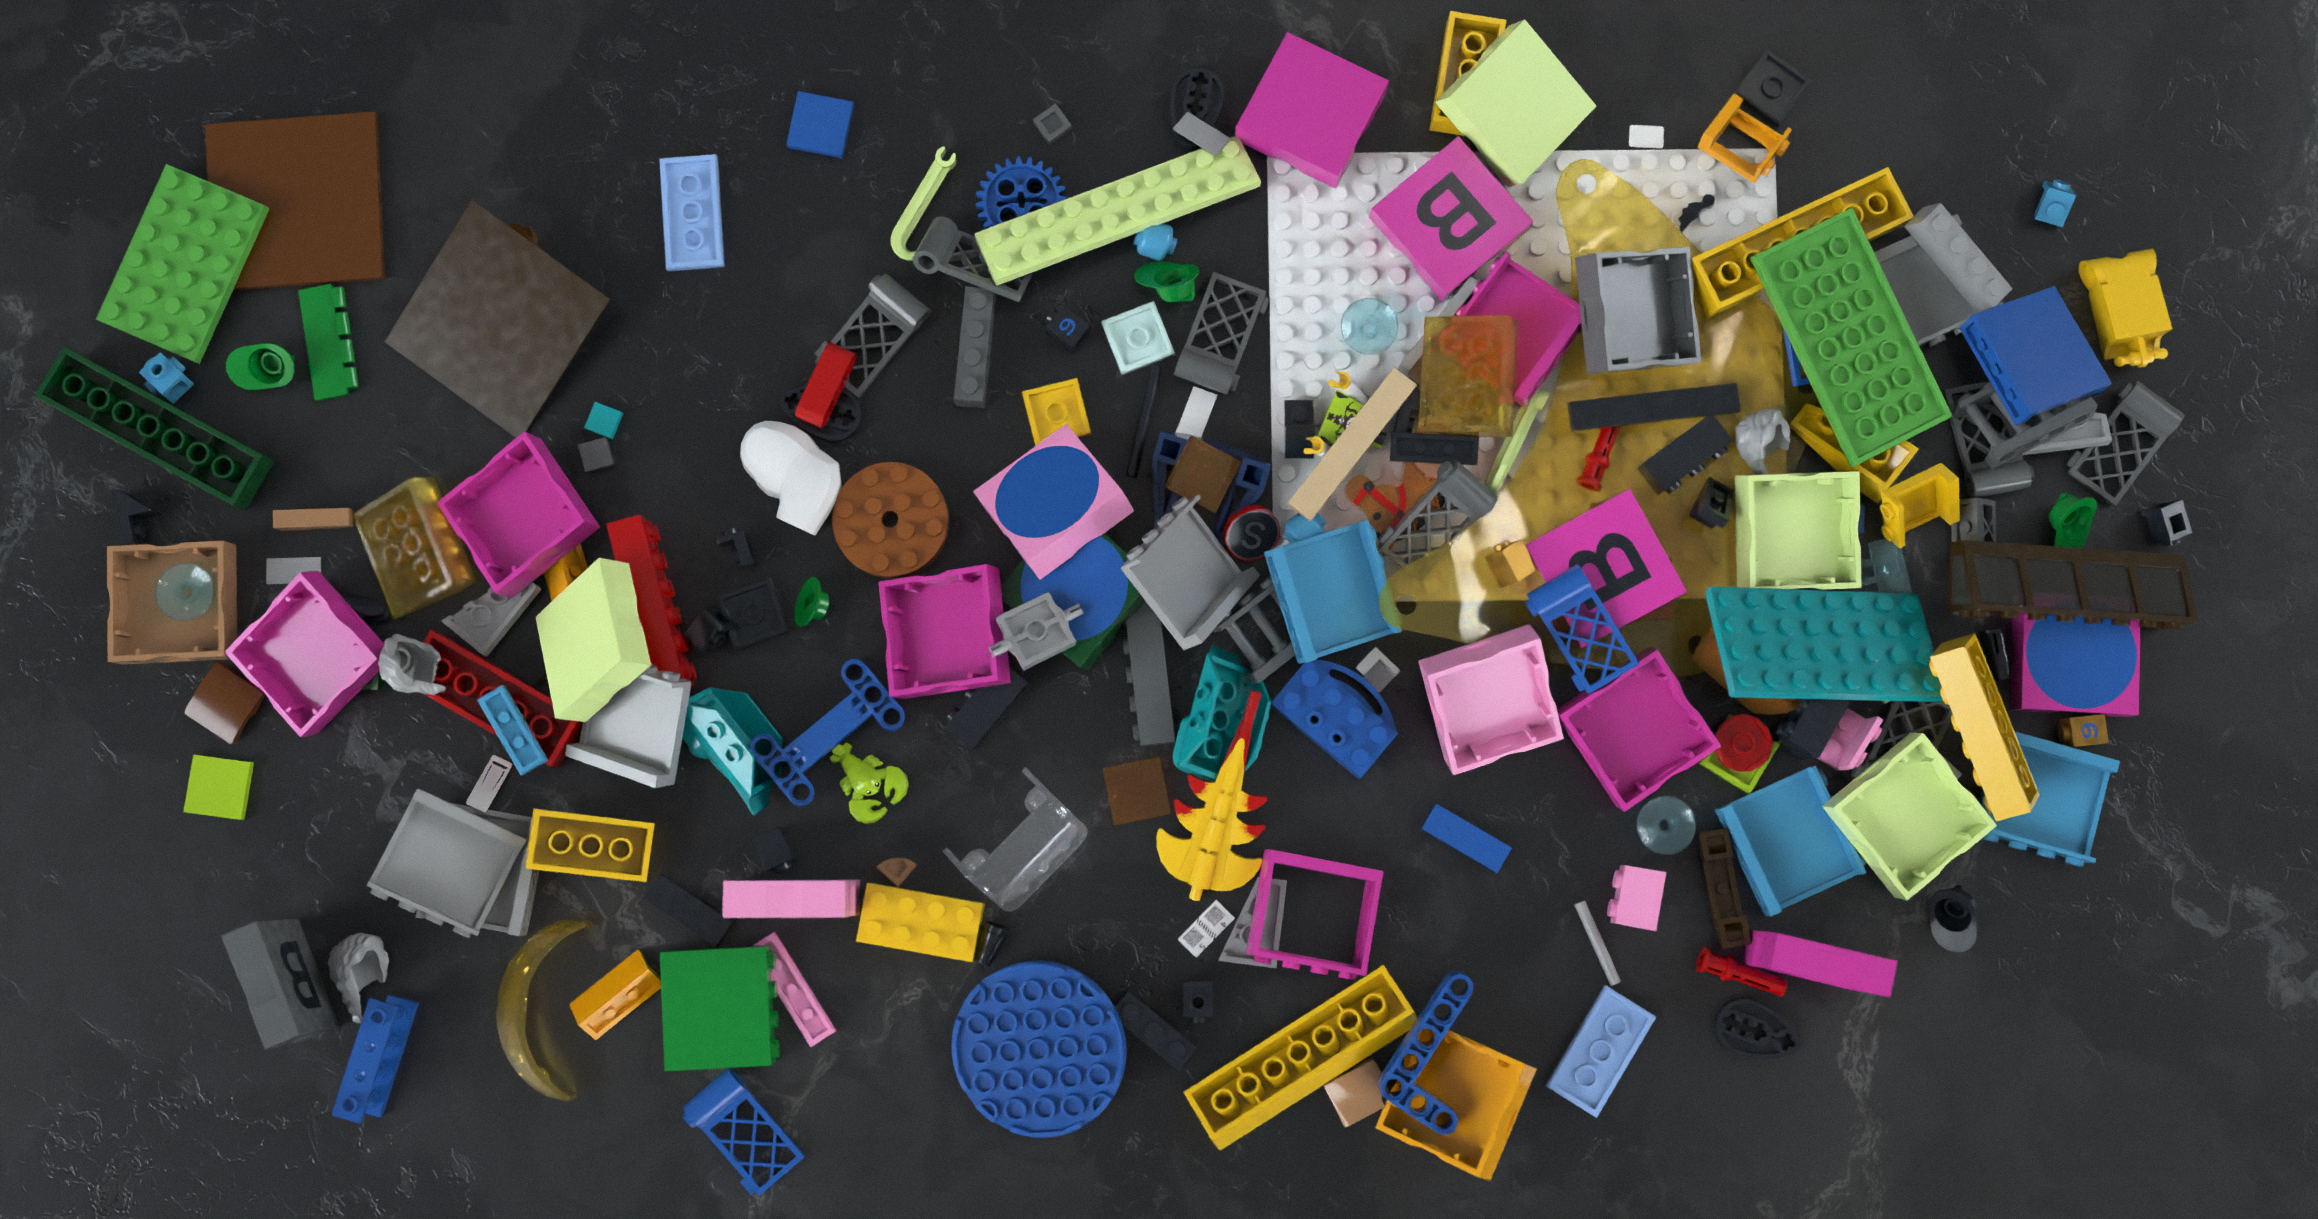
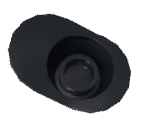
M1956 885L1948 890H1939L1929 900L1932 935L1939 945L1952 952H1964L1971 949L1977 938L1976 914L1978 906L1974 897L1963 890L1962 885Z

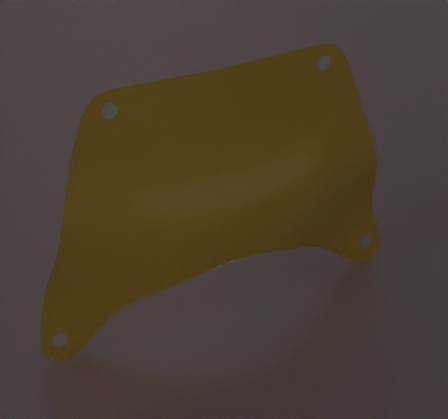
M1580 159L1570 163L1562 171L1556 188V200L1570 250L1572 266L1571 299L1579 303L1576 257L1599 252L1633 251L1641 253L1654 249L1690 247L1691 258L1701 254L1657 206L1640 191L1601 164L1593 160ZM1589 174L1596 179L1597 185L1593 192L1586 194L1579 191L1577 180L1581 175ZM1693 293L1702 363L1676 367L1587 374L1583 332L1581 331L1563 355L1555 392L1544 424L1513 479L1498 496L1495 507L1486 516L1479 517L1451 541L1396 571L1389 577L1379 596V609L1384 620L1391 626L1400 629L1449 638L1469 644L1530 624L1541 639L1545 661L1571 666L1540 615L1538 614L1533 617L1525 604L1529 600L1527 594L1545 583L1539 570H1536L1519 582L1501 588L1485 557L1494 552L1493 546L1503 540L1509 539L1510 543L1522 539L1526 545L1591 510L1589 506L1592 502H1605L1631 489L1668 558H1672V565L1687 592L1674 599L1673 620L1630 622L1618 630L1634 656L1648 647L1658 649L1675 676L1696 675L1711 668L1720 654L1705 591L1710 586L1737 587L1735 475H1754L1747 462L1741 459L1740 453L1735 446V428L1741 420H1744L1747 414L1758 412L1761 409L1778 408L1789 425L1806 403L1822 408L1814 391L1810 394H1802L1797 389V386L1792 384L1783 333L1784 328L1777 313L1757 296H1753L1706 318ZM1800 365L1801 376L1806 375L1802 365ZM1737 383L1741 412L1715 416L1733 440L1726 445L1729 451L1716 461L1712 457L1704 461L1703 464L1706 468L1691 478L1689 474L1685 475L1680 479L1683 485L1668 495L1664 491L1657 495L1637 467L1705 417L1621 426L1608 458L1610 460V467L1605 469L1600 482L1602 485L1601 490L1591 491L1576 483L1577 477H1581L1586 464L1585 456L1592 452L1600 429L1571 432L1568 402ZM1791 428L1789 449L1778 448L1768 455L1764 461L1769 474L1794 473L1807 443ZM1709 476L1734 490L1730 518L1723 529L1717 525L1713 529L1689 516ZM1402 595H1410L1416 601V609L1409 615L1401 614L1396 608V601ZM1563 615L1551 621L1556 631L1569 634L1570 627ZM1612 632L1597 641L1610 643ZM1560 636L1566 646L1567 638ZM1693 636H1702L1707 641V650L1702 655H1694L1688 648V642ZM1615 637L1614 645L1621 646ZM1571 639L1569 647L1571 656L1584 659L1587 646L1581 648L1577 640ZM1592 644L1588 660L1604 663L1608 647ZM1612 649L1608 665L1620 667L1630 659L1625 651ZM1575 661L1578 667H1582L1583 663ZM1586 665V668L1603 670V667Z

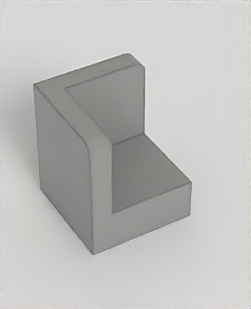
M1377 647L1354 669L1378 693L1400 672Z

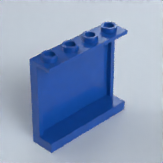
M2055 286L1975 313L1959 327L2015 426L2025 423L2038 413L2091 394L2094 398L2112 384Z

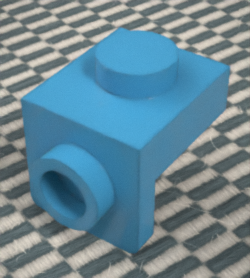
M2054 179L2053 183L2044 181L2042 185L2044 192L2033 217L2036 220L2063 227L2076 197V194L2070 188L2071 185Z

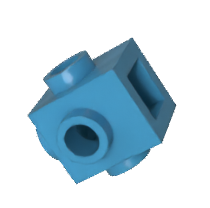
M161 352L145 363L144 368L139 371L147 380L143 384L155 396L161 393L173 404L194 385L182 373L186 368L174 356L168 360Z

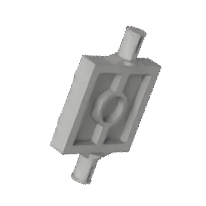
M1047 592L996 617V622L1003 633L1004 640L989 646L990 653L995 658L1006 651H1010L1016 656L1023 671L1076 645V640L1069 629L1068 621L1083 615L1082 608L1077 603L1063 611L1055 604L1050 593Z

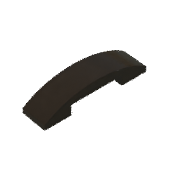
M1728 828L1698 833L1705 889L1720 946L1722 949L1752 944L1746 915H1743L1731 859L1734 855Z

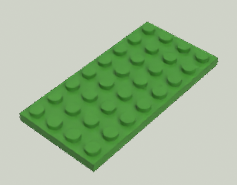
M1853 208L1750 258L1850 467L1857 466L1952 417L1951 411Z

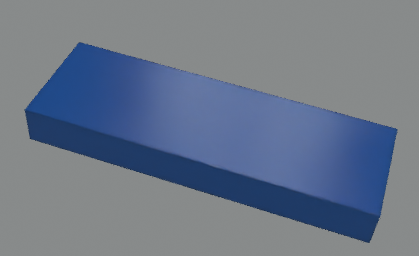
M1438 804L1433 806L1421 827L1425 832L1495 873L1499 872L1512 849L1510 846Z

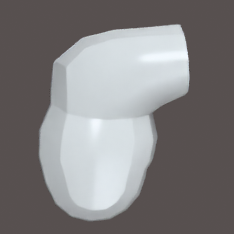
M763 421L754 424L746 432L741 443L740 457L744 469L765 494L780 499L776 518L812 535H816L834 508L836 498L842 489L839 463L821 451L810 435L793 425L776 421Z

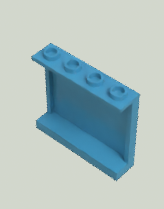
M1368 520L1264 552L1298 664L1314 661L1319 657L1392 633L1402 632V616L1400 611L1395 608L1392 599L1394 590L1390 581L1386 579L1383 570L1385 569V561L1382 554L1378 553L1375 544L1377 540L1376 531L1369 524Z
M2015 731L2040 796L2031 812L1996 821L1993 813L1989 814L1984 804V797L1986 795L1982 788L1979 803L1997 825L1982 839L1998 843L1999 839L2009 841V847L2024 851L2027 850V847L2038 849L2037 855L2055 859V855L2066 857L2065 863L2083 867L2084 863H2095L2096 858L2090 857L2102 804L2110 773L2118 771L2120 761Z
M1816 766L1804 768L1751 794H1747L1714 809L1723 829L1728 828L1733 851L1764 916L1772 917L1782 912L1781 909L1851 877L1867 873L1864 868L1866 861L1822 807L1833 796L1830 797L1826 788L1828 781L1821 769L1818 770Z

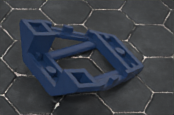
M1161 430L1152 458L1154 527L1157 529L1159 526L1157 521L1173 511L1172 505L1179 500L1189 466L1229 478L1212 531L1224 547L1223 530L1229 518L1238 486L1248 488L1234 512L1235 514L1242 511L1241 508L1254 505L1262 495L1271 464L1246 451L1191 434ZM1168 463L1177 466L1164 507Z

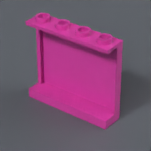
M1506 251L1502 258L1497 257L1489 268L1491 273L1485 281L1480 280L1476 284L1472 292L1474 296L1468 304L1463 303L1455 314L1457 319L1451 327L1446 326L1438 337L1440 341L1438 345L1440 352L1503 394L1505 393L1509 398L1525 408L1582 331L1580 304L1511 260L1510 253Z

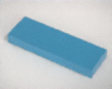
M501 685L477 699L521 776L549 761L505 685Z

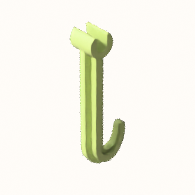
M944 146L937 150L936 159L891 234V247L894 253L904 260H913L915 252L907 250L906 242L947 173L956 165L955 153L952 154L950 160H942L946 153Z
M1539 388L1525 408L1523 406L1520 407L1484 483L1494 493L1497 494L1538 410L1543 409L1549 397V392Z

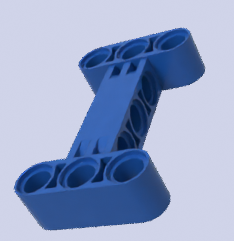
M850 659L843 664L841 669L842 680L852 693L787 747L782 749L767 734H759L751 740L750 750L755 755V760L796 806L803 807L809 805L815 796L811 782L803 773L868 719L873 717L885 731L889 732L899 730L904 724L905 714L902 707L893 697H889V692L861 660ZM853 666L859 667L863 672L862 677L856 681H852L846 676V671ZM871 688L879 690L881 699L876 703L868 702L864 697L867 690ZM887 711H896L900 716V721L895 725L885 723L883 716ZM764 740L770 742L772 749L768 755L761 756L756 753L755 748L758 742ZM779 763H787L791 767L790 774L785 778H778L774 774V769ZM798 785L807 786L810 790L808 798L802 801L796 800L793 797L795 787Z

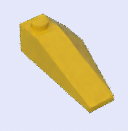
M1806 403L1789 424V427L1837 472L1860 471V492L1877 504L1882 499L1881 491L1890 488L1919 450V448L1905 440L1857 466L1850 467L1822 408Z

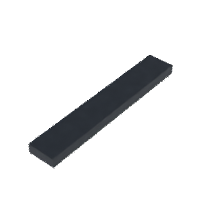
M1737 383L1570 401L1567 403L1571 432L1707 417L1711 413L1717 416L1741 412Z

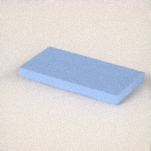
M717 155L660 158L666 270L680 271L724 267Z
M1604 985L1545 1086L1597 1118L1657 1016Z

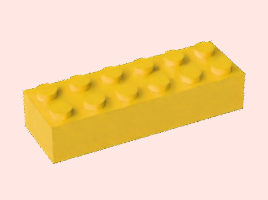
M1972 633L1941 643L1930 657V670L1934 677L1939 678L1942 686L1940 694L1943 702L1946 705H1950L1953 713L1951 715L1952 725L1955 731H1960L1962 735L1964 755L1967 759L1972 760L1975 768L1973 769L1974 780L1978 786H1982L1986 795L1984 797L1986 810L1989 814L1993 813L1996 821L2031 812L2040 794L1976 634Z

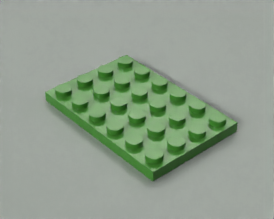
M166 164L96 320L200 364L270 208Z

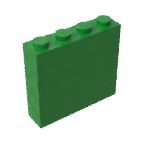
M771 944L674 949L660 952L665 1071L771 1066L776 1062L775 1058L780 1056L779 1040H775L774 1028H778L779 1016L778 1011L773 1010V999L777 998V982L771 981L772 969L776 968V953L771 951Z

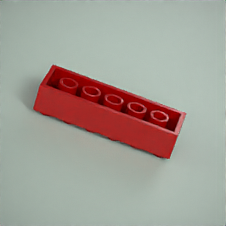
M642 515L607 523L615 560L629 563L637 598L638 616L644 630L651 664L657 666V671L660 672L672 671L679 673L680 678L691 681V688H695L693 680L697 679V674L693 663H689L686 652L690 651L689 643L685 635L681 636L679 625L683 623L679 608H674L672 597L675 596V589L672 581L666 578L664 569H668V562L664 552L660 553L657 542L661 541L658 526L653 525L651 521Z
M430 630L423 643L433 646L441 657V660L436 664L435 681L432 683L445 686L446 688L444 692H439L435 695L427 693L426 696L497 736L477 699L499 686L505 685L549 761L545 764L550 767L560 768L566 758L567 744H574L582 730L583 722L555 718L550 695L447 636Z

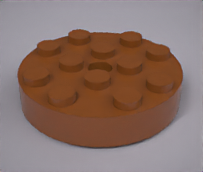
M898 462L877 463L854 474L840 490L832 514L834 536L843 554L863 572L884 579L909 577L927 568L942 551L948 537L950 524L946 501L934 481L921 470ZM890 512L898 516V523L891 528L883 524L885 518L891 515Z

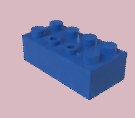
M1314 660L1304 663L1270 705L1357 779L1362 778L1398 734L1391 712L1377 690L1356 672L1328 661ZM1332 669L1337 670L1362 684L1377 700L1382 708V713L1380 715L1375 714L1369 703L1360 693L1348 684L1332 678L1329 675V671Z

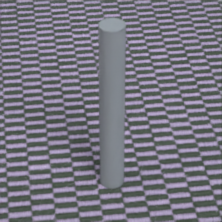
M1586 901L1576 903L1574 906L1610 986L1620 983L1619 975Z

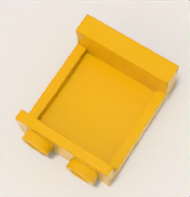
M1942 463L1881 491L1882 505L1880 509L1883 515L1881 530L1886 540L1892 541L1898 548L1905 546L1906 532L1939 516L1949 525L1960 521L1959 478Z

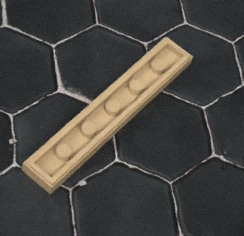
M1393 368L1287 505L1311 522L1411 395L1417 384L1396 368Z

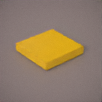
M1077 378L1022 391L1035 446L1065 424L1069 426L1077 437L1091 434Z

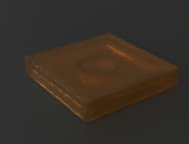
M1190 436L1165 488L1183 497L1186 496L1187 499L1199 494L1201 498L1196 504L1216 513L1242 461L1194 436Z
M1160 757L1103 768L1114 826L1171 814Z

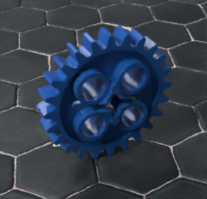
M1017 156L1016 164L1012 165L1007 158L1005 168L996 163V174L989 171L986 172L989 182L980 181V186L985 191L976 192L977 198L983 201L977 202L975 205L976 209L984 210L978 214V219L987 220L983 224V229L985 230L1004 223L1001 217L1005 213H1013L1017 218L1068 198L1059 196L1066 192L1065 186H1057L1061 181L1060 176L1051 178L1053 173L1052 167L1043 171V161L1033 166L1032 157H1029L1026 164H1022L1020 156ZM1032 183H1038L1043 187L1041 192L1037 194L1030 193L1027 188ZM1003 185H1010L1014 188L1012 194L1005 196L1000 194L999 189ZM1021 198L1025 200L1024 208H1019L1018 205ZM1041 200H1047L1046 204H1041L1038 202ZM1002 202L1006 205L998 207L996 204Z

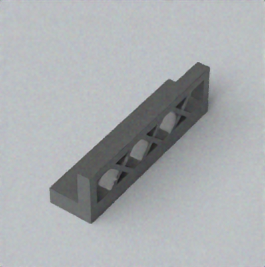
M1978 497L1959 499L1960 521L1952 524V542L1962 540L1984 542V539L1985 542H1996V501ZM1963 555L1955 556L1954 605L1969 604L1970 594ZM1974 556L1981 602L1985 604L1986 596V604L1997 605V557ZM1991 612V616L1998 615V613Z

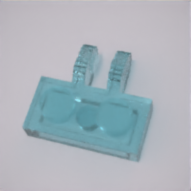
M1886 539L1868 543L1871 559L1862 560L1861 569L1873 566L1875 576L1862 577L1861 586L1877 583L1880 593H1911L1912 588L1902 548H1898L1892 541Z

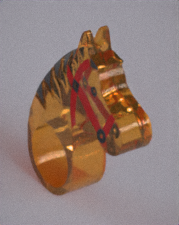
M1428 424L1414 432H1437L1458 435L1452 428L1443 424ZM1402 462L1399 487L1385 484L1375 486L1369 478L1357 475L1347 482L1344 492L1347 501L1360 510L1369 521V524L1374 527L1378 540L1389 526L1393 529L1437 481V478L1426 477V473L1422 472L1415 463ZM1440 492L1430 501L1431 509L1442 508L1445 504V497ZM1425 516L1415 517L1411 522V531L1419 530L1425 525ZM1405 538L1395 539V541L1388 548L1392 549L1395 542ZM1381 551L1383 557L1387 556L1383 551Z

